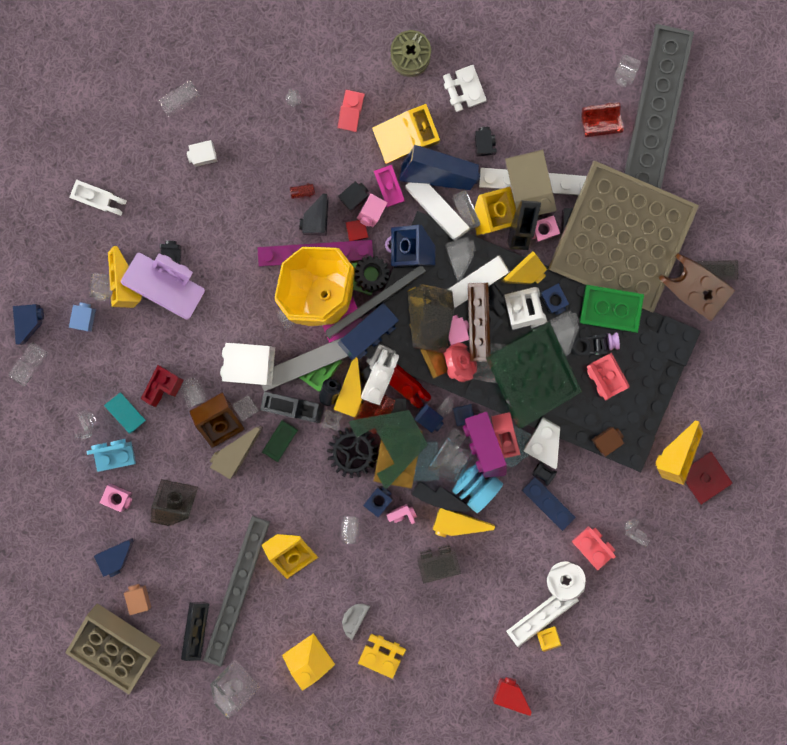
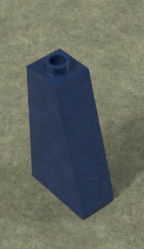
M414 144L401 164L399 181L471 190L480 179V173H478L479 165Z

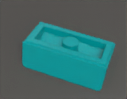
M121 392L104 405L129 434L133 433L146 421Z

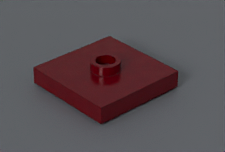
M711 451L692 463L685 481L700 505L733 484Z

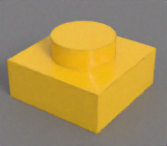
M555 626L537 633L543 652L562 646Z

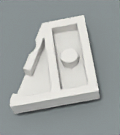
M543 417L526 444L524 452L556 469L560 426Z

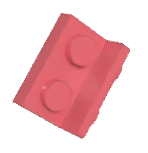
M588 526L572 542L589 562L599 570L611 558L614 559L616 557L613 553L615 549L609 542L605 544L600 539L602 534L596 528L592 530Z

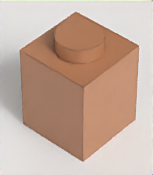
M140 584L131 585L128 587L129 590L124 592L130 615L148 611L151 608L146 585L141 587Z

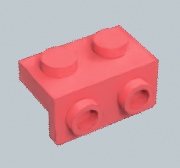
M612 353L587 366L589 377L595 381L599 395L605 400L630 387Z

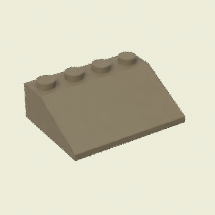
M97 603L84 619L66 654L127 694H130L161 644Z

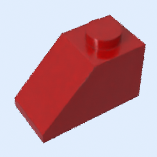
M509 677L505 679L500 678L493 697L494 704L531 716V709L516 680Z

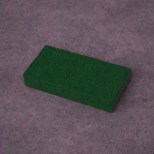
M282 420L262 453L279 462L298 429Z

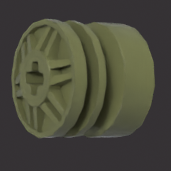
M407 30L395 37L390 50L394 69L406 77L419 76L425 72L431 57V46L426 36L419 31ZM407 49H414V55L412 53L408 55Z

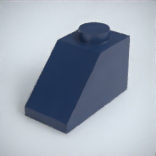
M40 305L13 306L16 345H24L41 326L44 319V310Z
M426 403L414 417V420L431 433L434 430L438 432L444 424L442 422L444 418Z
M133 538L94 555L103 577L109 575L111 578L121 573L120 569L125 566L132 548Z

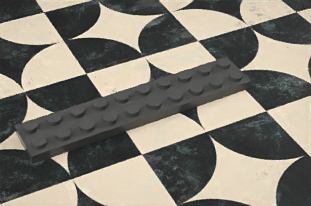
M656 24L624 173L661 189L694 32Z

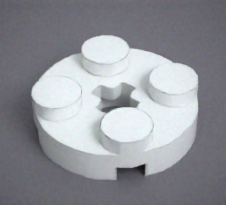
M564 561L555 564L551 568L547 577V585L551 594L558 600H574L585 590V575L578 565ZM563 577H567V579H572V581L569 582L570 585L566 586L565 584H561V582L563 581Z

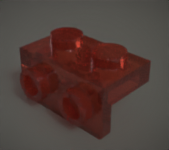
M620 103L583 107L581 122L585 138L623 133Z
M384 394L380 405L365 400L354 417V421L364 426L373 434H376L383 427L386 416L393 411L396 401Z

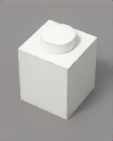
M211 140L188 145L190 151H187L189 163L192 162L195 167L218 162L214 144Z

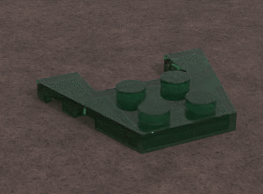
M409 410L349 421L356 437L375 428L389 452L394 464L377 473L385 489L396 480L428 445Z

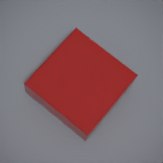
M360 220L346 222L349 241L368 238L366 226Z

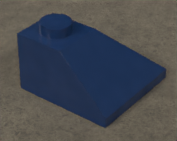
M422 225L391 227V266L435 265V245Z

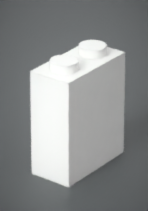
M225 343V347L222 350L224 365L220 371L222 381L272 386L275 347Z

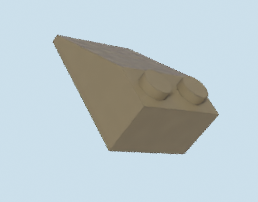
M543 149L505 158L516 210L521 200L541 202L539 215L557 211Z
M258 426L222 450L215 452L210 460L212 463L210 468L232 479L263 427Z

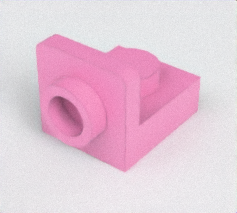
M408 504L386 513L389 522L394 521V523L405 519L404 515H408L411 524H414V518L417 517L413 507L409 508Z

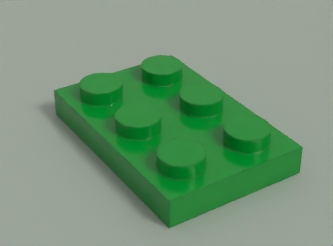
M586 285L579 323L638 333L644 294Z

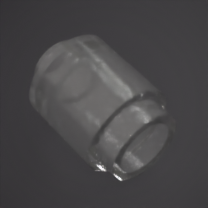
M343 516L340 539L344 540L345 544H356V540L360 539V522L358 517Z

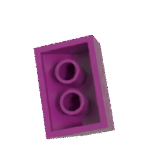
M484 412L466 418L463 430L465 436L471 439L472 443L469 444L472 455L476 454L478 461L475 463L478 472H483L484 478L505 476L507 465L488 413Z

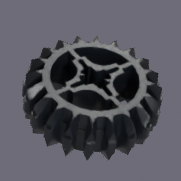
M353 426L352 432H349V428L345 427V434L339 430V438L336 435L332 436L336 442L328 443L330 446H333V449H327L328 453H333V456H329L328 460H335L331 467L338 465L337 473L341 469L344 470L343 477L346 476L347 472H350V478H353L354 472H356L359 478L361 477V470L366 475L368 474L366 467L371 470L374 468L370 462L377 463V459L372 458V456L379 455V452L373 451V449L378 447V444H371L375 438H367L370 435L369 431L364 436L362 434L363 428H360L359 433H357L356 426ZM347 437H356L351 446L339 444ZM361 439L367 444L369 455L360 451L359 443ZM355 443H357L356 452L360 455H354L351 461H349L350 452H348V449H352ZM337 449L347 455L345 465L340 462ZM354 459L366 460L362 466L350 468Z

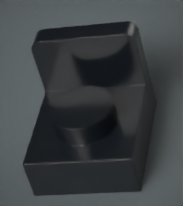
M165 241V244H160L161 255H166L172 261L181 265L182 246L177 245V241Z

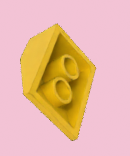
M695 420L663 450L662 456H658L656 466L662 478L684 485L703 435L699 421Z

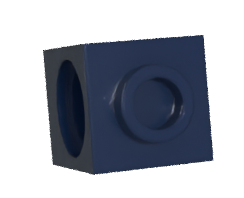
M559 283L540 293L550 314L555 312L558 315L566 311L565 306L569 305ZM552 295L559 297L560 303L558 306L551 304L550 298Z
M384 486L382 488L377 487L363 506L379 517L393 500L390 496L392 493ZM377 495L384 497L385 502L382 505L374 503V498Z

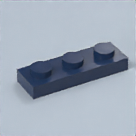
M536 477L522 489L562 531L576 518Z

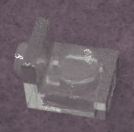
M633 518L632 521L628 520L624 526V530H626L624 534L647 548L650 540L646 539L647 534L639 529L636 532L634 531L640 521L636 518Z

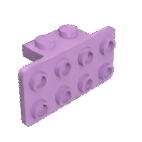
M137 253L121 280L122 285L186 320L190 319L205 292L203 287L189 280L193 273L186 266L172 261L170 257L158 254L154 261L141 253Z

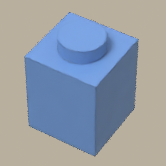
M80 302L79 306L73 305L69 328L92 332L96 309H92L91 304Z

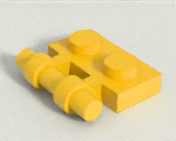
M370 634L368 641L375 644L373 648L365 645L358 664L393 679L401 660L394 658L396 653L403 656L406 649L400 647V644L396 642L391 643L385 640L383 636ZM380 646L390 650L389 654L379 651Z

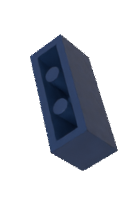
M383 303L338 342V345L352 361L356 357L360 360L368 353L366 349L370 345L375 347L382 341L380 336L385 332L389 335L397 328L394 324L399 320Z

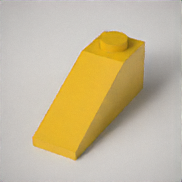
M113 246L108 252L111 306L134 308L140 303L142 295L121 284V280L129 266L118 246Z
M357 357L351 362L334 410L352 417H356V414L360 415L364 406L361 403L362 394Z
M439 508L433 525V530L436 531L435 534L442 537L491 531L495 528L494 524Z

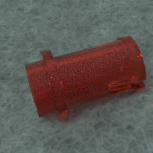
M307 183V185L290 187V193L299 192L291 194L292 199L307 196L311 198L315 195L313 184Z

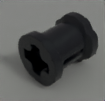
M542 461L538 463L532 472L533 476L536 475L545 481L547 486L557 474V471H552Z

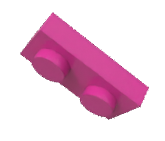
M392 165L375 170L374 174L384 201L387 202L386 207L405 202Z

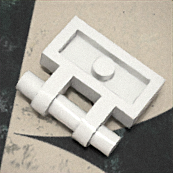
M474 65L455 71L457 77L455 80H452L450 73L443 76L445 81L444 87L449 92L451 97L450 103L454 106L456 112L463 110L462 102L466 101L468 108L487 101ZM460 85L463 93L462 96H458L455 89L456 86Z

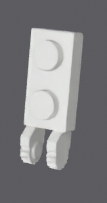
M76 180L69 197L120 216L122 215L121 210L109 207L111 199L119 204H126L127 200L114 196L108 191Z
M384 349L381 351L378 361L375 362L361 395L362 399L378 405L382 401L399 355L394 353L389 365H384L388 355V351Z

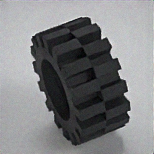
M370 255L367 258H362L354 270V281L357 282V286L361 287L363 291L368 290V292H376L382 289L389 279L387 263H384L382 258L378 259V256L372 257ZM366 268H376L379 273L378 279L375 281L367 280L364 276Z

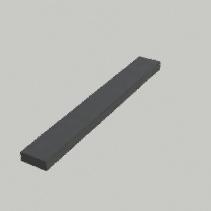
M253 515L251 517L203 660L205 662L220 667L223 665L270 521Z

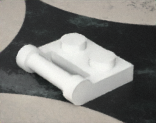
M533 287L504 295L513 330L534 324L543 325L547 322L539 299V288ZM527 298L532 299L535 315L529 316L526 303Z

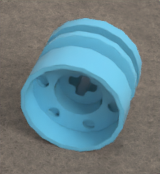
M475 464L460 476L452 491L457 494L463 489L464 491L459 498L462 500L470 495L471 498L467 505L478 513L494 498L503 486V483L497 477H489L486 480L483 472L478 473Z

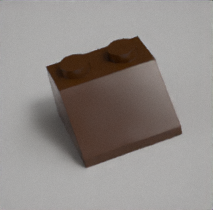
M223 392L189 411L195 427L211 448L245 430L234 408Z

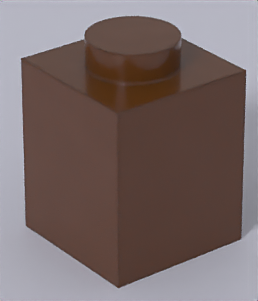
M609 427L593 438L592 441L602 456L606 457L624 444L622 440L624 436L618 428Z

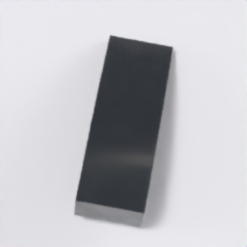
M521 200L508 235L507 242L510 249L529 250L531 237L534 238L541 202Z
M264 392L260 410L321 423L324 405Z
M419 480L411 492V495L435 507L459 512H470L471 510L465 502L441 485L434 491Z

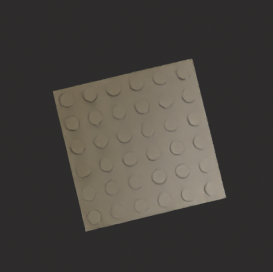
M593 161L548 270L585 285L644 294L642 308L653 313L665 286L659 279V276L662 274L669 277L676 261L675 256L682 247L699 205L597 161Z

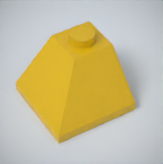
M511 187L478 196L472 215L477 235L511 226L516 212Z
M532 251L501 281L509 284H532L534 282L538 284L546 276L544 272L547 269Z
M277 534L262 544L269 561L286 579L318 558L300 536Z
M314 633L282 655L291 675L302 691L318 681L335 666V663Z

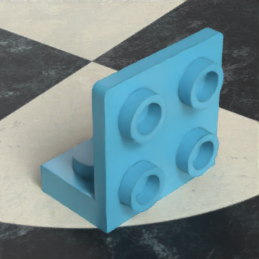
M125 439L110 442L111 446H107V443L91 446L92 450L86 451L87 455L94 454L97 472L136 464L132 442H126Z

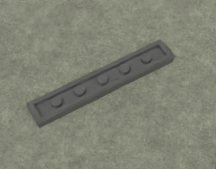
M420 265L327 329L325 333L329 340L423 276L426 272L423 266Z

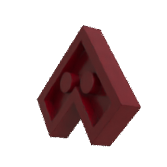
M157 365L141 399L149 405L157 407L164 392L176 397L184 380L166 368Z

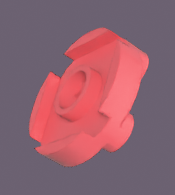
M456 343L443 352L448 367L447 373L451 379L455 378L460 382H466L474 378L473 374L477 372L476 361H470V353L465 349L467 348L465 344Z

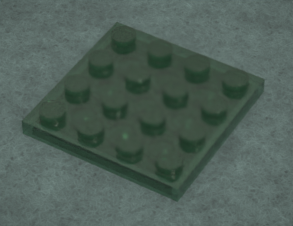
M550 322L541 325L485 357L518 428L525 427L582 392Z

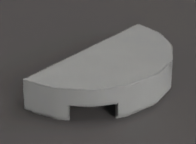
M355 604L344 613L342 620L343 630L351 640L354 638L370 605Z

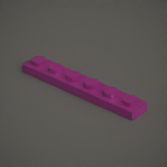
M372 240L257 247L259 267L282 265L286 259L301 247L339 248L349 261H359L370 255L373 257Z

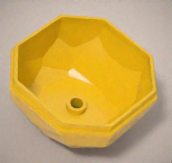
M301 247L281 265L275 301L288 320L293 323L306 326L336 324L349 308L353 292L355 268L339 248Z

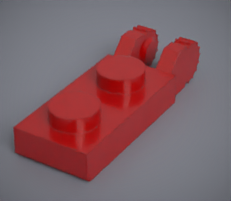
M396 364L389 385L406 399L410 400L414 406L421 408L423 402L415 394L418 393L422 399L428 402L431 400L430 393L422 387V384Z

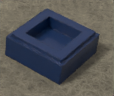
M472 404L453 408L457 427L465 425V419L474 416Z

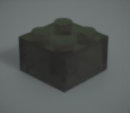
M443 545L438 547V551L431 552V549L420 552V555L417 556L423 584L461 574L454 546Z

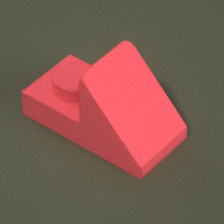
M350 90L345 91L343 105L340 109L339 129L357 132L365 94Z

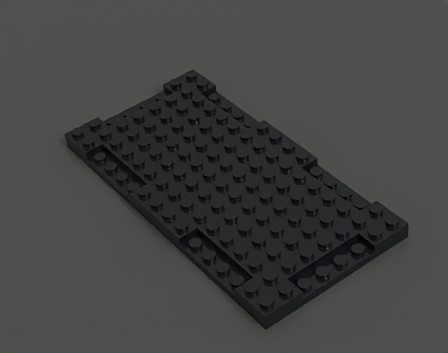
M417 211L412 225H422L434 243L435 265L423 266L426 270L423 276L383 302L399 321L394 324L397 328L389 335L385 332L380 336L382 341L379 343L396 351V354L399 355L397 364L411 376L501 414L510 412L513 419L537 428L544 417L560 426V439L600 456L602 454L592 439L609 427L618 428L624 436L622 439L624 444L605 458L641 473L655 441L656 432L701 331L643 308L638 333L581 324L579 322L586 285L548 270L549 266L544 265L547 269L544 272L546 276L538 284L536 282L532 284L503 283L501 280L508 274L494 283L504 298L505 294L533 287L539 288L541 293L559 283L569 305L565 306L566 311L558 315L555 312L550 314L541 296H539L542 311L546 315L547 322L531 328L530 325L513 330L508 311L500 316L493 309L492 312L502 319L503 322L490 336L491 361H476L477 372L473 374V379L466 382H460L455 378L451 379L447 372L433 378L409 324L431 315L432 319L436 317L440 326L437 329L439 335H444L448 346L445 348H449L450 343L443 323L447 322L446 318L457 315L458 318L463 317V321L467 320L469 324L468 300L447 314H444L435 297L463 280L464 276L479 265L484 266L497 256L501 257L510 272L526 257L469 233H465L454 241L431 216ZM394 266L385 289L419 266ZM416 287L420 296L433 297L435 304L430 309L416 307L407 291ZM552 295L550 302L552 305L558 306L560 299L558 296ZM527 298L526 303L529 316L535 315L532 299ZM618 333L620 349L616 350V348H613L609 353L613 354L630 387L605 400L599 395L595 381L589 377L587 366L607 354L577 356L571 352L570 345L573 340L578 338ZM469 340L460 342L467 346L465 349L470 353ZM581 341L576 345V349L579 352H583L585 349V345ZM370 345L366 349L368 353L364 356L371 358L376 346ZM514 376H523L534 384L538 390L529 403L526 400L522 401L509 391L510 386L508 384Z

